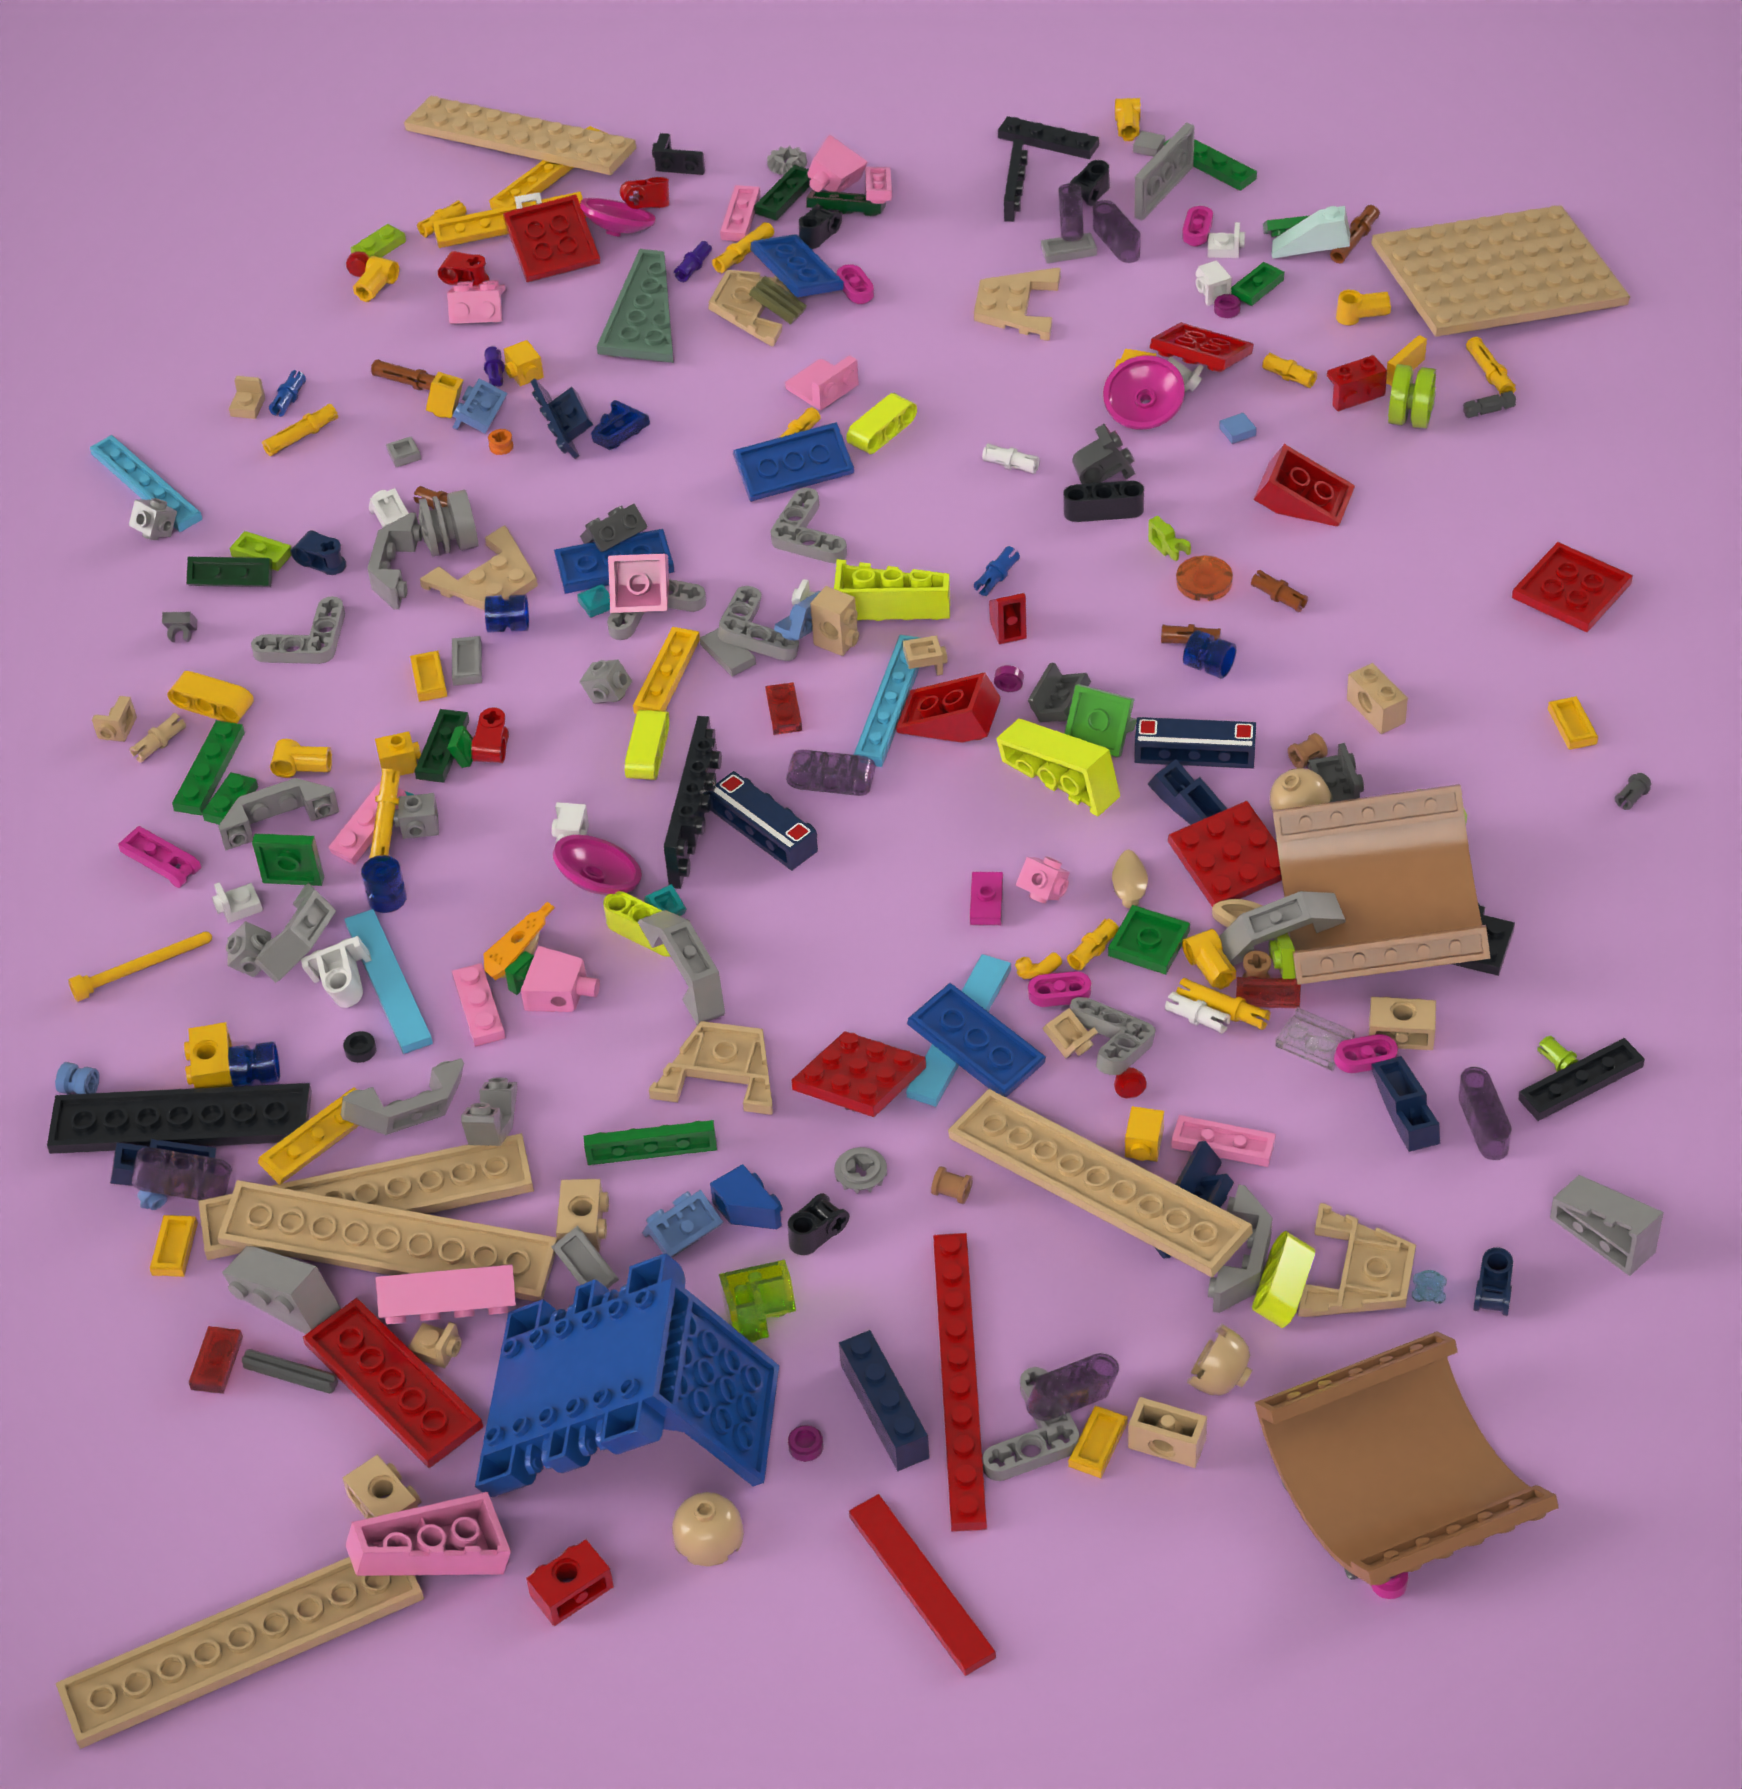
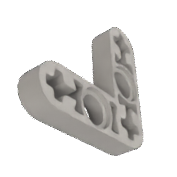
M802 488L796 491L771 528L772 545L783 551L828 563H836L837 559L844 560L847 556L846 541L843 538L806 528L819 509L818 492L812 488ZM790 517H801V519L797 521L789 520ZM809 540L815 542L812 545L802 544L803 542Z
M669 579V591H673V593L668 595V608L695 612L706 606V594L702 586ZM644 612L611 613L607 621L609 635L616 640L628 639L633 635Z
M752 586L739 587L720 620L718 638L725 643L779 660L790 661L795 659L799 646L798 640H788L782 637L781 633L774 631V629L752 623L760 606L761 592ZM734 613L743 614V615H745V616H739V615H736V614H734ZM752 637H758V638H762V639H764V640H757V639H754V638H752Z
M331 596L322 599L318 603L310 635L264 634L257 636L251 642L254 658L259 662L321 664L329 662L335 655L345 617L342 600ZM326 627L333 628L329 632H320L321 629ZM293 646H298V647H300V648H299L298 650H296V651H292V652L286 651L288 648L293 647Z
M1078 997L1072 999L1070 1009L1083 1026L1090 1030L1095 1028L1099 1034L1111 1038L1098 1052L1096 1067L1099 1071L1108 1075H1120L1153 1045L1155 1028L1151 1024L1089 998Z
M1029 1368L1022 1373L1020 1378L1021 1395L1039 1429L992 1445L986 1449L983 1454V1469L986 1476L992 1480H1006L1069 1457L1078 1443V1428L1050 1374L1042 1368ZM1035 1381L1037 1385H1041L1042 1396L1038 1397L1036 1387L1030 1385V1382ZM1046 1406H1053L1059 1410V1413L1054 1417L1048 1418L1041 1415L1040 1411ZM1063 1435L1065 1439H1069V1442L1064 1443L1062 1439H1058V1436ZM1045 1440L1048 1441V1446L1051 1445L1050 1450H1047V1444ZM1027 1445H1035L1040 1448L1041 1452L1037 1456L1028 1457L1021 1450ZM1012 1452H1015L1017 1462H1015L1014 1456H1011ZM999 1459V1461L1001 1463L1004 1462L1005 1465L999 1467L997 1463H993V1460Z

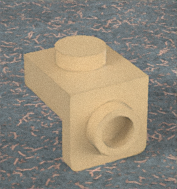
M1070 1008L1042 1028L1065 1059L1074 1052L1080 1056L1094 1045L1091 1039L1098 1033L1095 1028L1087 1031Z

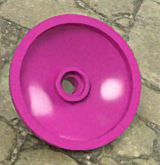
M584 198L580 203L583 213L595 225L606 229V234L619 237L621 233H636L648 229L655 223V216L642 208L632 209L623 202L603 198Z
M1147 355L1130 358L1119 364L1108 376L1103 390L1104 403L1110 416L1119 424L1138 430L1152 429L1168 422L1181 408L1185 396L1184 381L1179 370L1163 358ZM1144 400H1150L1149 403H1142Z
M570 835L561 838L553 850V859L560 872L573 884L590 893L600 895L616 894L615 892L617 891L628 893L633 891L641 880V869L635 859L620 847L606 840L587 835Z

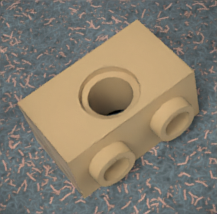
M825 586L810 603L814 645L844 656L851 647L856 645L859 639V632L857 631L858 612L856 610L855 597Z
M1373 663L1348 674L1347 700L1380 734L1406 723L1408 697Z
M1371 997L1369 1036L1376 1034L1389 1036L1396 1042L1399 1049L1433 1050L1436 1030V1000Z
M601 1179L561 1180L556 1229L558 1241L578 1226L595 1249L600 1252L601 1239H606L607 1223L606 1219H602L603 1212H608L609 1195L608 1192L602 1191Z
M1139 1397L1128 1425V1448L1196 1468L1206 1442L1207 1416Z
M378 1454L342 1478L348 1498L366 1519L417 1508L421 1503L413 1487L410 1485L405 1487L401 1483V1476L392 1463L386 1465Z

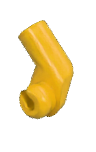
M1055 952L1049 954L1040 963H1032L1029 957H1021L1015 963L1016 973L1023 979H1032L1038 975L1051 974L1062 965V959Z

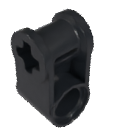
M1103 160L1089 162L1071 180L1067 190L1068 197L1071 199H1081L1089 206L1095 205L1098 199L1110 188L1109 164Z
M815 205L807 214L799 219V237L811 249L820 247L825 240L839 230L842 223L841 213L837 211L830 212L821 205Z
M820 1193L816 1195L802 1209L792 1214L788 1220L790 1249L797 1255L813 1253L818 1247L845 1228L849 1221V1213L844 1209H838L834 1206L826 1194Z

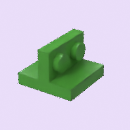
M1077 684L1075 685L1064 734L1105 747L1110 750L1111 756L1120 757L1126 734L1135 730L1137 719L1131 717L1135 699Z

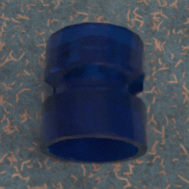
M526 594L510 595L507 600H504L501 595L485 597V624L488 633L504 632L507 627L512 632L528 631L529 607Z
M1196 630L1190 636L1184 649L1183 663L1200 671L1205 668L1207 674L1223 679L1233 666L1237 647L1232 642L1221 638L1215 640L1213 635Z
M382 855L373 857L364 863L361 868V876L370 908L380 913H391L401 908L407 900V893L398 860L391 856Z
M275 1041L257 1043L253 1049L248 1045L229 1047V1069L234 1087L251 1086L255 1080H258L261 1084L280 1081V1063Z

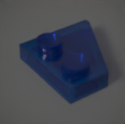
M614 400L610 404L612 410L609 415L603 414L600 423L591 432L592 440L594 443L612 450L650 425L649 416Z

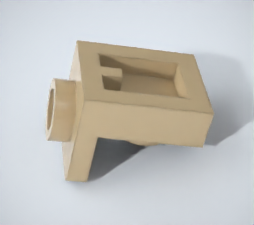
M236 376L234 381L237 392L229 407L230 416L256 419L265 400L262 381L257 377Z
M937 635L903 641V651L909 669L934 665L937 676L943 675V664L947 663V653L945 646L940 647Z
M119 696L115 706L110 709L109 716H93L92 723L99 739L126 741L137 718L131 697Z
M449 1322L444 1330L422 1323L408 1348L421 1361L446 1368L451 1358L456 1357L461 1348V1338H459L457 1325Z

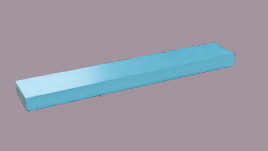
M113 435L90 447L91 454L141 499H161L167 502L168 507L176 510L177 514L173 527L179 532L203 520L199 510Z
M899 635L854 752V763L883 767L896 732L897 723L919 671V668H908L903 651V641L919 637Z
M374 909L345 918V924L351 938L358 936L370 952L372 961L367 963L363 959L361 961L402 1053L405 1054L433 1044L430 1032Z
M982 954L962 992L989 1011L1011 971V963ZM932 1044L925 1056L926 1068L910 1083L906 1094L907 1098L937 1107L959 1065Z

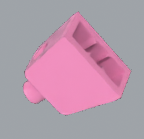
M829 135L815 155L807 175L811 179L809 182L810 187L816 192H820L823 189L832 192H842L861 179L868 162Z
M538 946L521 988L524 1011L572 1012L576 1009L581 995L597 997L600 980L586 976L584 961L581 958Z

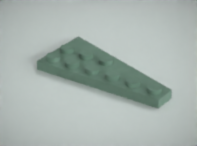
M639 249L597 344L598 354L674 363L664 251Z

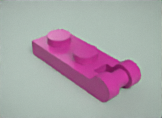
M141 826L135 828L118 843L121 853L164 876L177 888H180L187 881L186 877L190 874L194 875L201 869L200 862L194 856ZM177 864L182 865L178 869L175 867Z

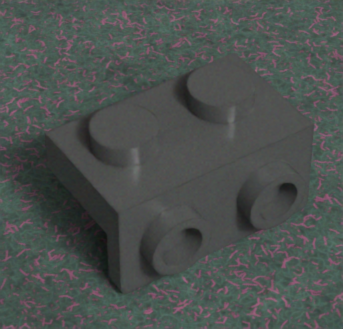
M635 504L623 508L621 505L608 513L609 517L601 521L600 518H596L585 525L586 530L580 535V538L584 544L594 541L599 551L604 552L644 531L647 528V524Z
M1049 663L1028 699L1038 721L1062 722L1068 720L1075 685L1089 686L1091 680L1087 673L1062 675L1056 663Z
M1345 743L1338 744V755L1308 760V769L1319 774L1327 784L1332 794L1330 802L1360 798V792L1364 791L1363 778L1361 774H1356L1355 757L1353 753H1348Z

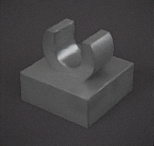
M162 612V624L168 629V639L171 642H175V634L178 631H183V639L189 642L191 640L190 630H197V618L191 612Z

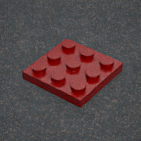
M576 194L503 213V220L526 283L600 264L598 251Z
M1182 322L1152 337L1150 349L1157 350L1161 356L1181 357L1185 363H1201L1207 365L1209 370L1221 372L1251 355L1254 343Z
M1557 542L1513 589L1512 598L1588 632L1632 584L1633 575Z
M1248 801L1175 831L1168 836V843L1212 907L1220 901L1241 899L1282 881L1277 842Z
M844 1031L792 1079V1090L875 1117L926 1068V1057Z

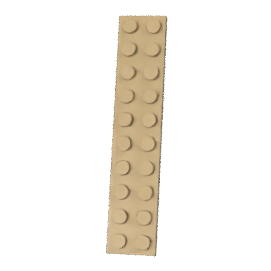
M437 96L427 98L404 121L406 131L612 175L637 148L635 139L569 126L559 122L522 116L516 113H508L498 109L447 100Z
M990 1089L948 1129L951 1140L1212 1278L1253 1233L1252 1224Z
M522 1133L507 1136L501 1146L463 1145L290 1181L281 1185H271L424 1214L534 1191ZM232 1194L198 1201L207 1260L239 1254L244 1249L219 1244L217 1239Z
M240 1180L236 1181L217 1237L219 1244L238 1248L254 1246L282 1256L386 1275L513 1265L515 1298L535 1302L542 1300L556 1254L551 1246L558 1242L557 1237Z
M347 1557L55 1684L77 1744L81 1749L424 1600V1596L415 1575L356 1576L351 1559Z

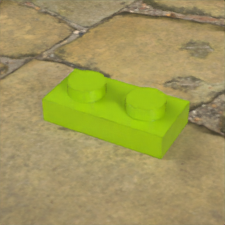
M386 224L350 248L351 254L361 251L369 257L377 256L382 258L406 242L405 233L390 224Z
M244 531L230 547L232 557L272 559V569L279 571L290 558L292 547L291 545Z
M1286 933L1275 937L1274 940H1269V956L1273 959L1274 969H1279L1283 979H1295L1296 972L1293 957L1295 948L1289 934Z

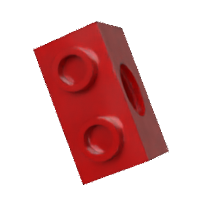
M587 1539L578 1545L568 1547L561 1556L547 1565L537 1567L526 1578L530 1597L553 1626H556L614 1587L610 1568ZM573 1578L572 1581L562 1582L565 1579Z

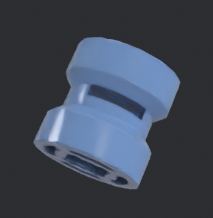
M64 1062L56 1075V1090L67 1095L71 1093H96L99 1085V1072L96 1068H79L75 1063Z

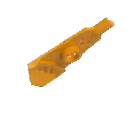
M546 902L537 912L528 914L484 952V971L495 981L504 976L505 969L518 958L546 924L545 918L555 907Z

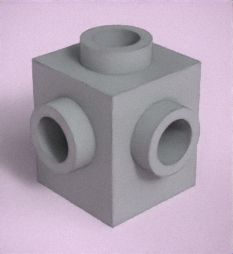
M135 499L129 526L142 532V536L150 540H158L159 537H171L177 511L168 507L167 502L161 499Z
M617 659L593 662L579 682L593 703L617 702L622 699L632 680Z
M434 793L398 797L400 800L398 809H395L394 824L395 827L401 828L403 839L439 835L438 809Z
M245 921L228 937L226 945L228 966L251 977L257 975L262 969L254 960L265 944L271 940V932Z

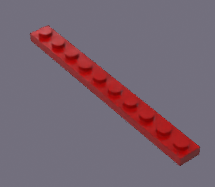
M967 1233L933 1235L951 1532L987 1530Z

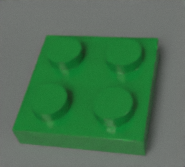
M254 834L252 845L263 883L306 885L309 883L313 886H322L324 874L314 836Z
M1132 905L1108 947V956L1166 975L1182 947V940L1190 932V923Z

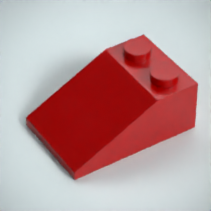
M1284 444L1269 462L1253 500L1277 514L1338 527L1355 485Z
M986 672L913 689L908 694L896 726V731L901 734L961 743L981 740L984 737H988L1001 697Z

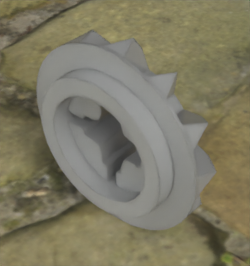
M791 146L772 150L771 155L767 156L768 168L772 172L785 175L793 165L805 168L807 165L806 153L801 152L800 148L792 149Z
M865 1147L850 1149L840 1155L835 1163L836 1181L842 1184L844 1190L851 1188L857 1194L860 1190L864 1189L871 1192L874 1186H882L883 1178L887 1176L886 1161L879 1152ZM856 1164L863 1171H866V1176L863 1177L856 1173Z

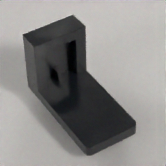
M660 133L657 143H653L652 157L655 159L656 171L704 174L703 152L672 149L670 134Z

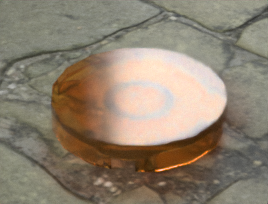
M1195 556L1185 560L1178 567L1176 584L1178 590L1192 600L1200 601V598H1208V601H1213L1225 596L1231 590L1233 573L1231 567L1217 557Z

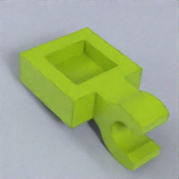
M1159 516L1149 519L1148 541L1164 556L1169 554L1172 560L1178 561L1179 551H1184L1187 555L1191 554L1190 542L1185 539L1175 538V531L1170 524H1166Z

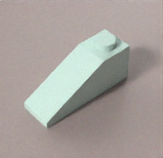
M1330 206L1318 210L1273 239L1272 259L1350 247V228L1345 206Z

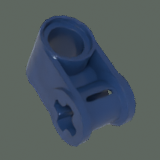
M308 531L291 549L293 559L303 567H310L327 575L339 574L346 568V561L340 554L341 544L339 540L324 536L316 531Z
M1500 1247L1491 1248L1484 1253L1480 1278L1477 1280L1473 1311H1479L1482 1308L1501 1311L1502 1315L1508 1316L1512 1290L1510 1284L1513 1257L1506 1249Z

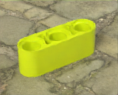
M890 393L850 426L846 435L847 442L868 454L875 453L914 420L917 414V405L895 393Z
M637 711L625 759L626 778L657 779L669 732L668 711Z
M621 891L615 892L616 894H608L604 898L603 905L606 924L610 930L662 956L671 957L664 944L652 948L638 924L639 919L659 913L662 910Z
M1282 1232L1270 1250L1253 1301L1252 1310L1280 1328L1286 1327L1298 1309L1315 1256V1249L1289 1232Z

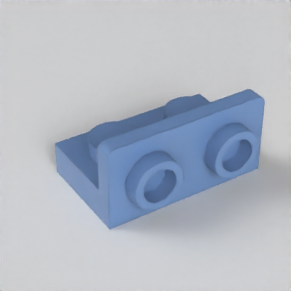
M479 378L475 386L469 385L463 395L462 400L466 402L464 404L459 402L452 415L456 418L452 428L458 430L460 424L464 422L486 434L507 393Z
M820 591L795 604L790 615L775 624L774 631L781 633L782 637L788 640H799L811 633L813 630L810 603Z
M702 1190L693 1195L689 1191L682 1194L673 1201L675 1207L666 1213L663 1209H660L646 1219L648 1224L642 1233L646 1238L651 1236L663 1254L667 1253L672 1258L722 1225L723 1220Z

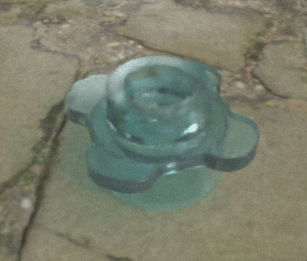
M1425 1270L1413 1276L1415 1290L1412 1291V1298L1415 1301L1422 1302L1425 1300L1441 1304L1446 1300L1443 1287L1446 1286L1447 1279L1443 1275L1433 1270Z

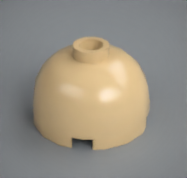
M1296 768L1281 774L1274 781L1270 791V806L1272 810L1329 803L1330 798L1332 799V794L1319 774L1309 769Z
M1223 1324L1215 1331L1219 1334L1215 1342L1212 1340L1208 1341L1191 1371L1193 1375L1198 1374L1197 1377L1193 1376L1187 1380L1188 1384L1209 1395L1220 1396L1229 1393L1236 1385L1242 1388L1252 1372V1369L1247 1367L1250 1358L1248 1345L1241 1336Z
M710 1492L695 1494L686 1499L675 1512L672 1523L675 1549L679 1554L681 1552L682 1555L686 1556L690 1563L707 1567L722 1564L728 1560V1555L732 1554L735 1549L738 1551L741 1547L744 1537L741 1515L732 1501L722 1495Z

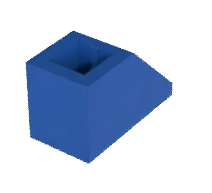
M743 1164L710 1183L712 1203L730 1224L768 1229L782 1227L780 1212L783 1208L779 1199L774 1194L769 1195L764 1189L760 1177L756 1173L751 1174Z

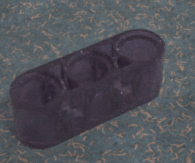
M1067 183L1059 187L1061 238L1066 241H1077L1084 236L1082 188L1078 184Z
M1101 200L1093 205L1094 232L1120 261L1125 263L1137 261L1140 258L1141 234L1139 230L1112 201Z
M797 750L792 754L786 781L793 788L800 790L863 796L870 792L876 765L872 759L865 756Z
M1480 1067L1466 1068L1460 1077L1458 1093L1463 1113L1482 1156L1490 1160L1503 1159L1509 1151L1512 1132L1511 1124L1488 1072Z
M147 1147L137 1152L131 1183L135 1188L146 1192L204 1200L226 1195L232 1168L229 1163L221 1159Z
M1098 1353L1039 1376L1026 1403L1028 1413L1037 1420L1048 1421L1104 1399L1108 1396L1120 1370L1119 1364L1112 1356Z

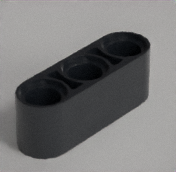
M1137 481L1070 485L1066 487L1063 493L1064 517L1072 522L1139 517L1144 512V486Z

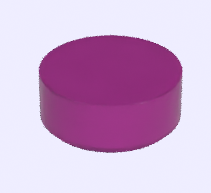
M1232 294L1218 296L1214 301L1215 314L1222 318L1237 316L1240 313V299Z
M1001 666L995 672L994 684L1002 691L1015 692L1022 688L1024 674L1017 667Z
M809 1425L799 1426L792 1430L788 1437V1447L791 1456L803 1462L818 1458L823 1451L821 1432Z

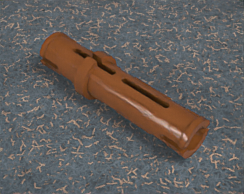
M1367 205L1361 215L1353 219L1350 227V247L1332 249L1330 257L1334 262L1343 263L1360 239L1368 235L1371 231V225L1380 215V211L1376 206Z
M376 359L371 366V374L373 376L408 384L420 391L423 389L430 391L431 383L435 378L434 375L427 374L426 370H412L383 362L379 359Z

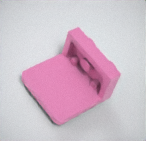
M498 280L483 281V284H479V286H473L472 281L457 282V285H454L447 292L449 324L501 322V293L505 291V285H499Z
M849 355L836 365H832L824 359H819L785 382L786 389L821 411L859 385L857 359Z

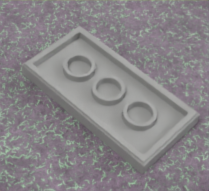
M1185 123L1135 176L1136 219L1143 221L1194 167V125Z

